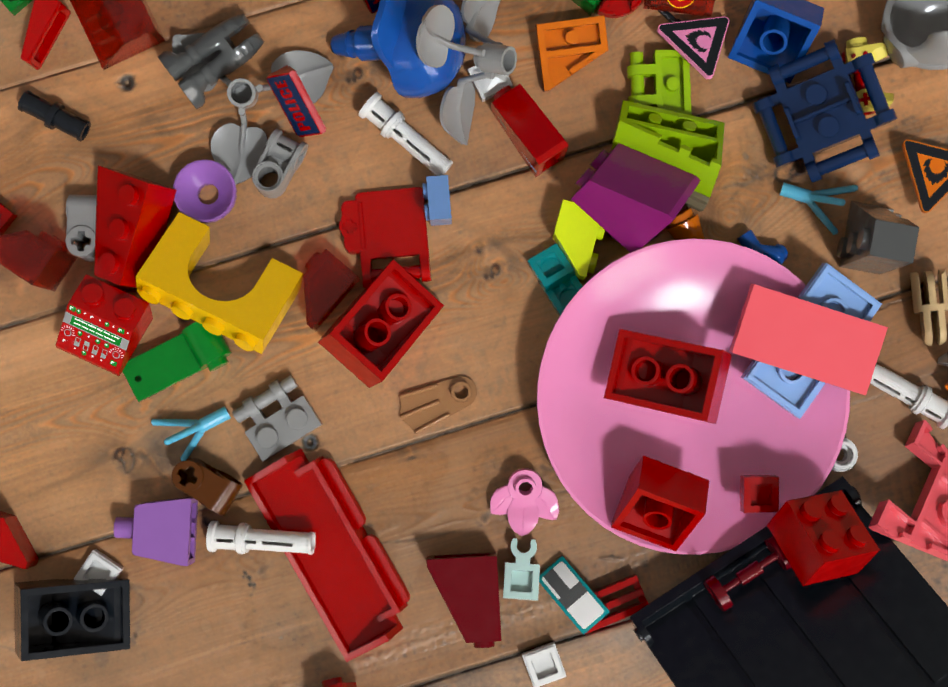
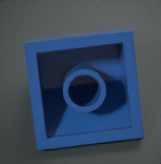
M752 0L728 58L769 75V67L776 64L780 67L807 54L821 27L824 8L806 0ZM795 75L786 78L785 81L791 84Z

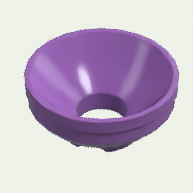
M197 160L187 164L180 170L173 184V189L177 190L174 198L177 208L181 213L201 223L216 222L224 218L234 207L237 197L236 183L232 174L226 167L212 160ZM213 185L218 189V199L214 203L203 204L201 202L199 194L204 186Z

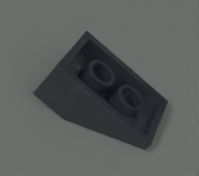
M50 579L14 583L15 653L21 661L130 649L129 579ZM106 589L102 596L93 591Z

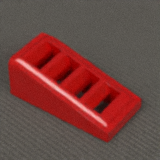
M34 0L20 59L36 70L42 67L71 14L59 0Z

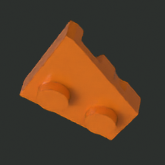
M604 15L542 23L535 26L543 92L550 91L608 51Z

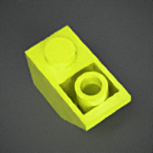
M563 199L552 238L573 267L576 277L584 280L587 277V273L594 274L599 254L593 253L596 239L602 241L605 229L575 202Z

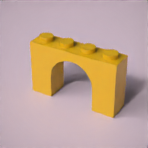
M178 212L135 276L137 292L145 301L151 304L160 303L170 308L181 319H192L202 324L204 329L213 335L220 336L222 334L234 340L235 344L243 350H254L262 354L301 290L303 273L272 258L254 288L245 296L231 301L210 299L199 293L189 279L192 270L210 244V227Z

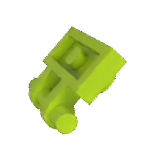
M675 49L655 50L653 53V64H644L643 52H631L630 65L627 66V78L631 79V96L628 97V101L692 115L690 63ZM654 77V94H645L644 78Z

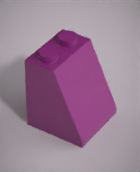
M618 143L609 153L603 149L591 162L590 165L594 170L588 168L576 181L575 184L580 188L571 200L631 253L641 249L675 219L701 180L693 174Z

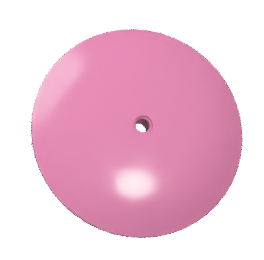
M681 239L649 245L619 258L595 274L574 295L555 323L546 343L537 383V411L543 444L554 471L573 500L596 522L617 536L642 547L673 554L701 555L731 550L765 528L777 513H743L740 511V475L778 476L780 509L787 500L815 495L831 472L840 453L847 429L850 411V391L825 383L799 419L741 378L752 362V359L729 352L751 284L798 298L806 286L791 271L770 257L741 245L712 239ZM619 329L720 349L730 353L732 357L716 424L605 399L604 394ZM643 455L709 480L706 514L677 551L611 528L613 517L628 478Z

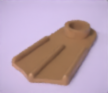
M459 376L400 394V418L418 434L471 405L477 396L476 385L471 379ZM459 385H463L468 389V395L463 399H459L455 395V389Z

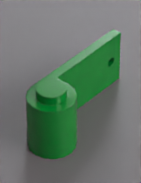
M194 322L181 331L182 334L130 359L122 372L138 402L206 368L211 372L229 363L226 357L232 352L223 335H213L205 330L202 324Z

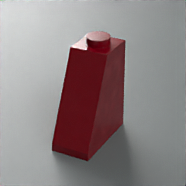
M485 552L427 556V568L465 642L473 643L475 648H490L495 646L494 642L502 641L497 553Z

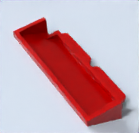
M302 448L244 480L271 530L315 532L316 545L313 555L292 552L284 553L346 662L388 642L403 629L396 614L408 606L407 602L410 600V594L379 539L373 534H367L363 527L366 522L365 514L331 458L321 456L309 463Z

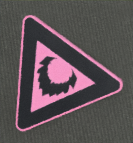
M722 16L665 23L658 26L657 32L705 79H711L716 69L730 20L728 17Z

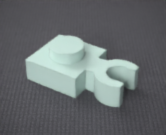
M513 538L511 541V552L516 561L515 563L505 562L503 599L538 601L540 565L530 564V559L534 557L537 551L536 540L531 539L530 550L526 553H521L517 549V538Z

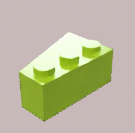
M623 100L614 131L611 150L620 143L693 174L701 180L694 191L710 198L722 165L725 123Z

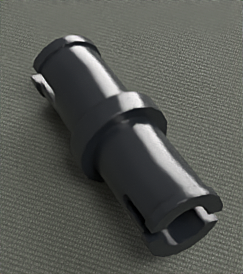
M29 90L23 93L18 102L19 111L43 121L44 126L51 130L57 128L80 142L89 133L91 122L66 111L65 106L58 102L53 104Z

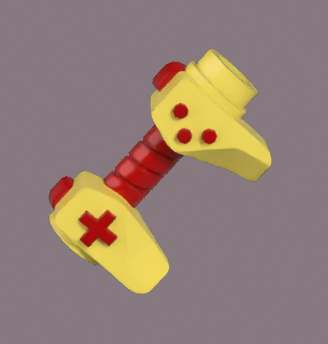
M857 37L846 41L845 52L841 56L846 64L864 54L872 53L875 62L887 57L888 51L885 43L867 44L866 37ZM858 71L854 73L855 89L865 116L876 114ZM884 93L890 107L894 101V94Z

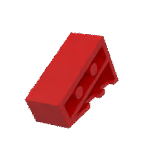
M98 165L95 276L120 286L137 288L135 276L164 235L176 189L127 172Z

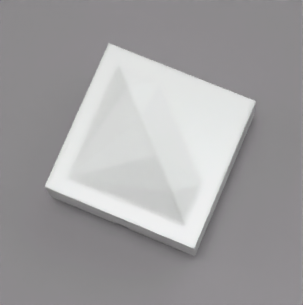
M477 66L467 69L469 76L483 72ZM495 74L494 79L485 78L473 82L482 102L492 98L499 90L508 85L513 88L508 75Z

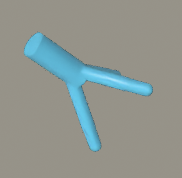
M784 182L780 196L806 203L833 235H836L838 233L837 228L815 202L844 206L846 203L844 199L830 196L856 192L858 186L850 185L811 191Z
M224 406L199 420L152 419L151 424L153 426L189 427L164 440L165 445H170L195 433L180 458L181 461L189 458L205 431L229 420L231 417Z

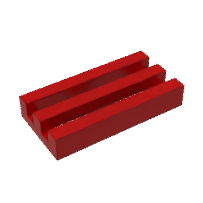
M636 574L593 591L598 598L633 585V591L603 604L608 609H612L635 598H638L639 602L605 616L585 634L627 618L648 605Z

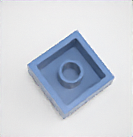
M448 175L427 176V183H422L424 200L428 199V204L424 205L426 221L430 220L431 226L452 224Z

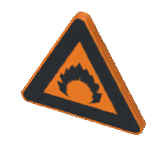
M907 139L902 143V148L920 210L923 213H928L948 194V150Z

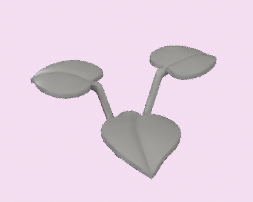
M501 0L462 1L461 14L463 21L467 24L465 32L468 33L473 41L484 43L477 48L451 42L455 31V20L452 11L444 5L431 6L423 15L422 23L417 31L416 49L419 58L425 65L433 68L443 66L446 62L449 48L473 54L475 66L483 71L459 78L457 87H448L441 101L439 114L441 125L451 137L462 145H468L475 106V88L472 82L485 78L494 79L495 74L510 75L516 67L517 53L515 48L488 38Z
M204 33L174 35L172 39L173 53L185 52L184 48L190 43L192 45ZM218 50L203 59L198 65H193L182 76V79L199 71L200 67L212 61L221 51ZM289 51L277 57L272 63L271 72L273 73L286 65L291 66L296 70L313 104L316 103L326 89L333 71V64L325 57L309 51ZM224 76L220 80L228 86L227 96L229 101L239 108L238 113L241 126L228 123L219 127L211 139V153L214 161L226 167L232 174L235 183L239 184L252 177L253 170L263 154L268 141L266 133L261 128H247L246 109L253 107L257 103L259 92L272 89L269 84H258L255 86L244 78L231 81ZM217 82L212 86L208 84L204 92L211 91Z

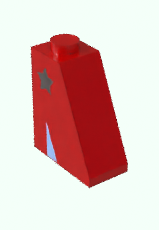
M521 84L514 88L508 85L493 96L495 100L491 102L492 113L535 177L565 158L569 146Z

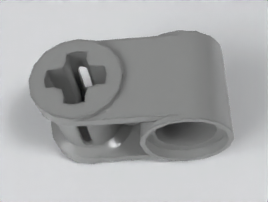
M277 128L272 132L265 145L264 152L252 173V181L260 194L271 199L281 196L286 191L295 171L300 167L308 150L307 143L302 142L299 144L284 136L283 131ZM268 173H275L278 175L277 183L271 187L262 186V178Z
M69 195L66 201V247L73 255L85 261L94 262L97 195ZM89 239H91V244H90V245H85V247H84V249H83V248H82L83 243H88V242H89Z

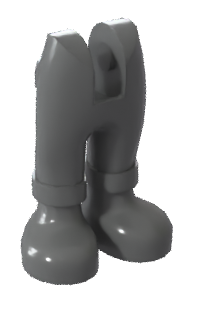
M244 14L228 18L217 24L192 45L190 43L184 48L185 52L175 54L171 51H164L158 56L173 79L177 81L193 65H198L209 55L218 50L221 51L212 61L200 67L199 71L178 83L196 109L205 104L204 90L208 84L214 85L218 82V79L241 67L263 45L264 41L258 33L244 40L237 47L231 41V37L241 32L250 23Z

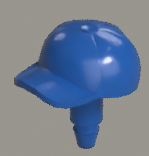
M380 0L373 25L359 26L356 31L349 30L335 35L331 38L330 45L332 52L336 55L350 58L358 57L362 61L382 60L390 72L393 86L399 95L405 98H422L444 90L459 72L465 56L464 52L448 48L447 59L443 66L433 68L425 65L419 58L416 49L417 31L422 23L423 15L431 6H447L452 11L455 20V31L451 42L466 46L465 25L461 11L453 0Z

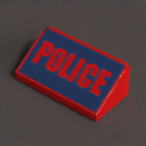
M286 65L266 77L269 86L297 136L305 137L326 132V127L296 70Z

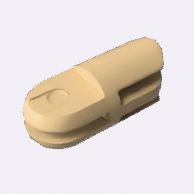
M946 269L938 270L937 274L940 303H937L934 274L932 271H924L925 305H922L918 272H911L914 314H919L922 340L924 344L932 346L931 313H933L937 344L942 345L947 339L945 311H948V287Z

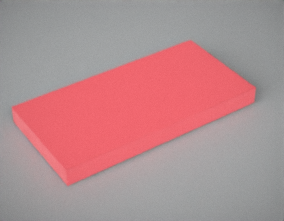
M751 284L729 352L866 395L888 327Z

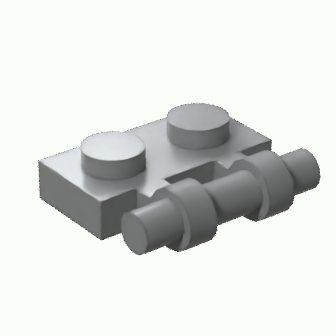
M292 375L282 381L275 380L268 385L269 389L255 398L252 396L242 401V406L232 411L238 423L249 417L254 420L256 425L245 431V434L262 461H266L323 425L305 395L295 401H292L288 393L298 387ZM278 400L282 409L266 418L262 409Z

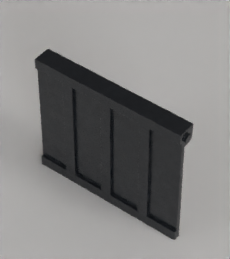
M842 476L815 495L842 490L879 547L880 551L858 574L802 586L792 567L785 571L775 560L763 568L764 573L744 586L739 584L728 591L727 594L733 606L723 612L710 596L703 581L713 575L724 586L736 578L735 573L753 561L757 560L759 563L771 555L765 540L773 535L766 526L631 615L630 619L635 628L633 630L641 642L644 641L675 687H948V606L889 537L868 528L872 517L863 508L859 492Z

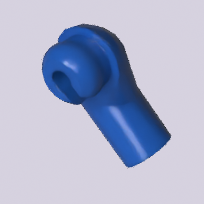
M752 230L737 238L741 246L766 255L781 265L788 257V251L782 244H776L775 246L760 244Z

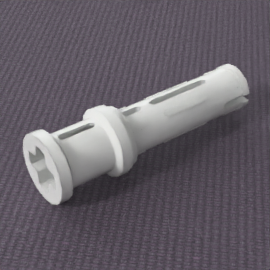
M379 92L374 93L363 105L358 116L362 119L367 118L381 130L380 135L384 138L387 137L389 139L392 137L436 176L444 175L453 164V161L445 157L405 122L404 114L401 111H394L381 99L382 95Z
M876 363L870 384L909 405L908 409L916 415L921 413L937 422V427L945 429L948 426L947 400L934 394L931 387L927 385L919 387Z
M211 521L206 534V546L209 552L225 549L236 550L238 554H245L249 550H264L313 555L316 545L315 532L252 529L247 523H240L238 526L220 525L219 521Z

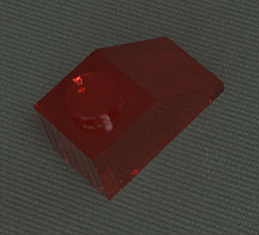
M327 249L322 254L316 252L305 265L307 271L303 275L307 325L315 331L318 330L361 280Z

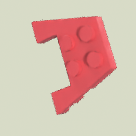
M924 419L915 423L905 444L908 450L931 468L911 517L888 499L879 502L868 528L881 535L948 561V449L944 444L938 445L929 433L933 429Z

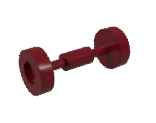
M773 536L765 540L771 555L759 563L757 560L753 561L735 573L736 578L724 586L713 575L703 581L710 596L723 612L733 606L727 592L739 584L744 586L764 573L763 568L776 560L785 571L791 568Z

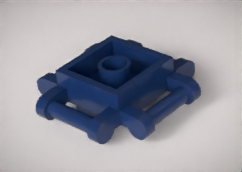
M835 39L824 43L825 47L780 67L778 64L769 67L768 72L777 93L752 104L755 114H759L775 153L776 157L773 158L776 168L803 158L812 183L823 179L822 175L869 157L871 160L880 156L871 130L897 119L894 109H890L873 68L876 62L872 53L864 54L844 64ZM831 60L834 69L793 87H787L786 78ZM858 71L876 113L875 116L869 119L865 116L850 77L851 74ZM781 104L798 145V148L791 151L787 148L772 109ZM861 136L863 144L820 162L816 161L815 154Z

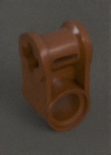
M189 458L178 463L172 471V482L176 488L220 515L227 513L243 486L240 481L231 475L217 470L197 458ZM193 467L195 469L193 475L197 477V480L194 479L187 482V474L184 470Z

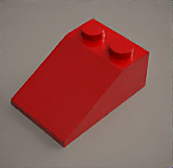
M393 259L338 317L318 343L370 388L387 377L444 305Z
M619 329L604 398L716 424L732 355L720 349Z

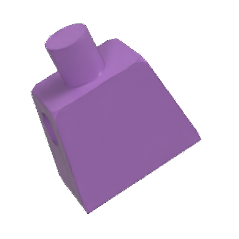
M183 497L136 504L134 507V518L116 517L114 537L132 539V554L135 556L180 566H189L195 562L198 500L193 497Z

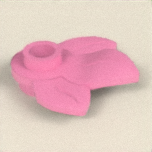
M521 468L511 474L508 484L494 491L490 500V512L495 515L507 514L508 522L513 531L519 536H524L533 530L538 523L539 517L556 520L559 514V505L555 493L543 486L541 477L536 471L529 468ZM523 482H528L532 485L528 491L520 490L519 486Z

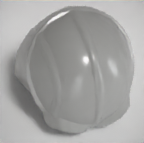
M887 0L882 16L881 32L884 33L883 43L886 45L888 56L900 68L948 69V0Z

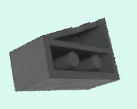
M851 201L845 237L840 238L837 247V257L841 258L839 267L880 275L913 264L919 227L910 220L901 218L902 215L894 213L892 208Z

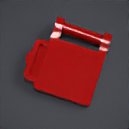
M421 187L360 192L356 194L355 200H348L342 203V218L339 222V231L344 238L345 251L351 255L360 254L363 288L367 287L384 269H372L371 260L419 256L420 265L403 266V268L415 279L421 278L422 282L432 281L424 210L425 203Z

